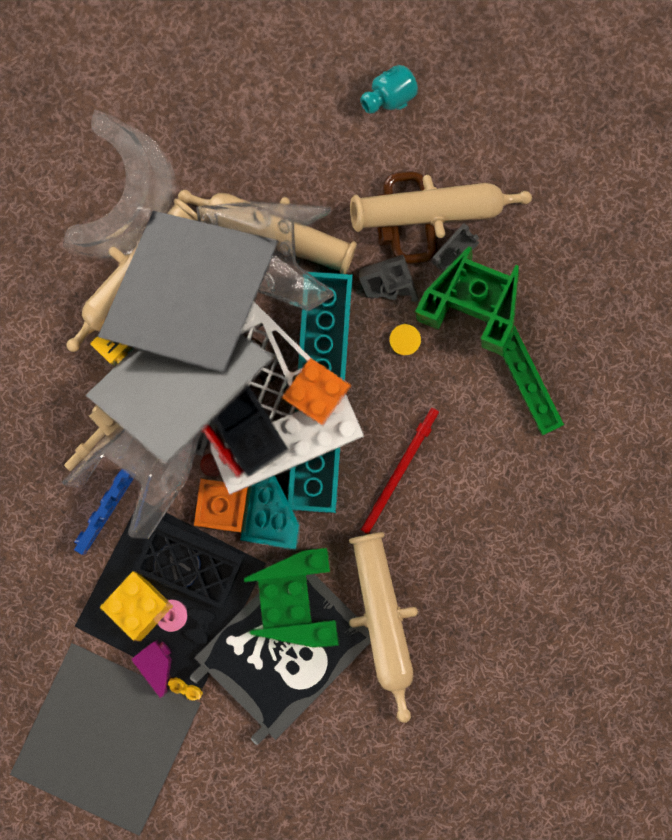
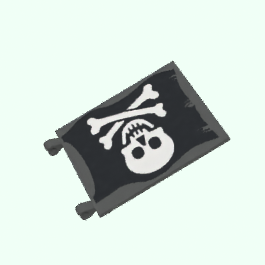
M315 574L306 575L311 622L335 620L338 645L312 648L250 635L251 629L263 628L260 594L258 593L195 657L201 666L190 676V679L197 683L209 672L262 726L251 738L255 745H259L268 734L276 740L371 643L369 629L366 626L350 627L349 621L352 618H357V616Z

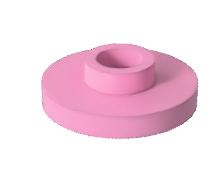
M171 599L168 601L173 607L157 623L163 630L169 632L181 629L188 618L187 609L184 604L178 600Z

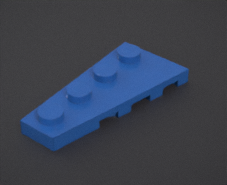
M122 468L119 471L110 490L102 497L100 507L90 516L87 522L89 523L85 532L81 531L74 542L77 544L74 549L81 555H85L137 475L136 473L126 468Z

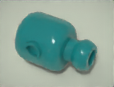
M396 65L376 77L372 82L373 91L365 92L361 96L360 101L364 110L370 114L377 112L380 106L387 110L402 109L407 106L408 101L417 95V81L407 67Z

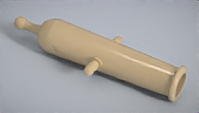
M425 175L423 177L425 189L422 191L363 198L354 195L351 198L350 215L356 232H360L363 228L431 224L434 226L436 236L443 238L445 236L443 223L489 220L502 212L503 206L507 204H529L532 196L528 191L512 195L503 194L499 187L490 183L437 189L433 186L431 176Z
M182 190L178 194V199L185 204L190 203L203 209L206 212V219L212 225L278 240L277 250L340 271V274H346L349 269L357 243L355 241L351 242V244L287 218L286 212L290 203L287 197L281 199L277 212H272L227 193L215 194L211 199H202L191 195L188 190Z
M174 199L175 205L167 213L203 222L196 212L179 199ZM116 247L109 248V254L119 262V266L97 289L94 295L86 301L82 310L84 325L79 333L67 342V349L70 352H77L83 340L94 331L100 332L136 248L126 256Z
M378 532L350 538L349 543L354 546L366 613L362 617L352 618L349 621V625L352 628L366 626L369 629L377 678L385 690L392 691L398 707L397 718L400 722L406 723L410 720L411 714L406 707L405 688L412 683L413 668L401 621H403V618L416 616L418 609L416 607L401 609L397 605L382 542L384 533Z

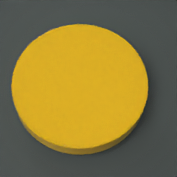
M399 325L391 332L390 346L399 355H411L420 346V333L412 325Z

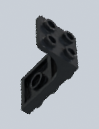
M248 384L212 419L247 477L252 476L290 451Z

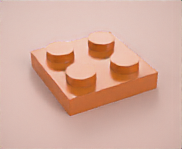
M310 358L282 398L323 426L351 386Z
M201 479L194 526L241 532L248 487L229 494L225 482Z

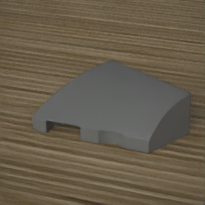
M404 255L359 269V279L367 297H386L387 299L396 300L397 295L411 296L412 302L418 301L416 288Z

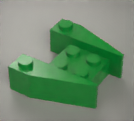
M468 246L424 292L415 311L418 322L439 330L449 307L488 322L481 337V347L504 356L514 332L519 266L515 265L510 276L472 261V247Z
M327 548L299 552L244 578V582L258 581L263 628L251 629L250 635L312 648L338 645L336 621L311 622L306 575L330 572Z

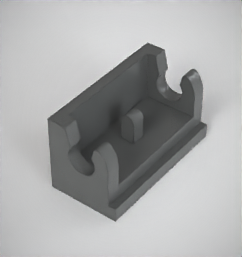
M463 223L435 254L431 263L444 272L468 246L472 247V251L480 243L478 242V235H473L469 231V227Z

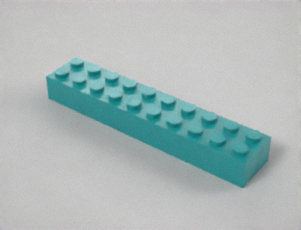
M305 272L299 347L311 359L345 381L352 275ZM300 354L298 359V370L303 368L307 363V361ZM340 447L290 468L288 503L292 510L336 513Z

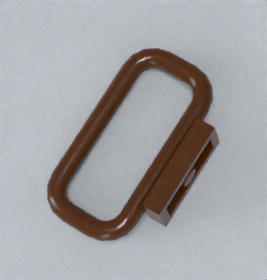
M413 171L391 174L384 182V194L377 196L393 194V184L402 181H415L418 183L420 191L425 189L423 184L424 176ZM425 224L428 249L424 253L405 254L402 252L398 226L377 227L379 246L391 243L393 255L395 257L404 255L407 264L426 262L433 258L437 251L435 229L431 224Z

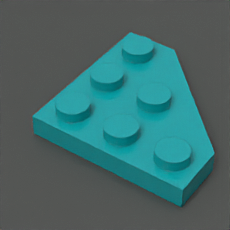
M275 475L249 486L240 540L296 549L300 525Z

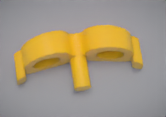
M170 678L167 684L172 692H181V694H185L192 701L200 699L203 694L200 688L194 685H187L179 678Z

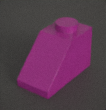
M156 640L131 660L159 698L167 693L172 658L169 656L171 651L163 641L160 643Z

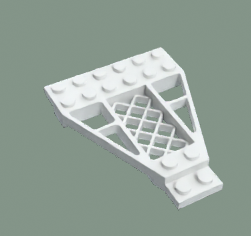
M255 302L252 305L241 334L249 332L247 337L249 340H251L254 332L266 336L261 348L265 350L268 340H270L275 354L268 353L275 360L271 370L265 368L262 370L269 373L264 386L256 384L252 380L248 385L262 389L258 399L260 404L266 391L278 395L273 408L261 405L263 408L272 411L269 417L271 421L275 413L285 416L272 423L290 451L252 476L247 477L244 474L242 477L237 478L228 465L222 463L218 457L219 453L211 444L212 454L229 494L364 437L346 394L323 426L301 411L294 413V406H292L289 414L277 410L287 383L290 387L294 378L298 376L303 368L289 372L273 331H277L307 362L310 357ZM264 326L266 332L258 330L257 328ZM278 361L285 376L274 372ZM272 375L284 379L280 392L268 388ZM211 420L210 426L217 434V427Z

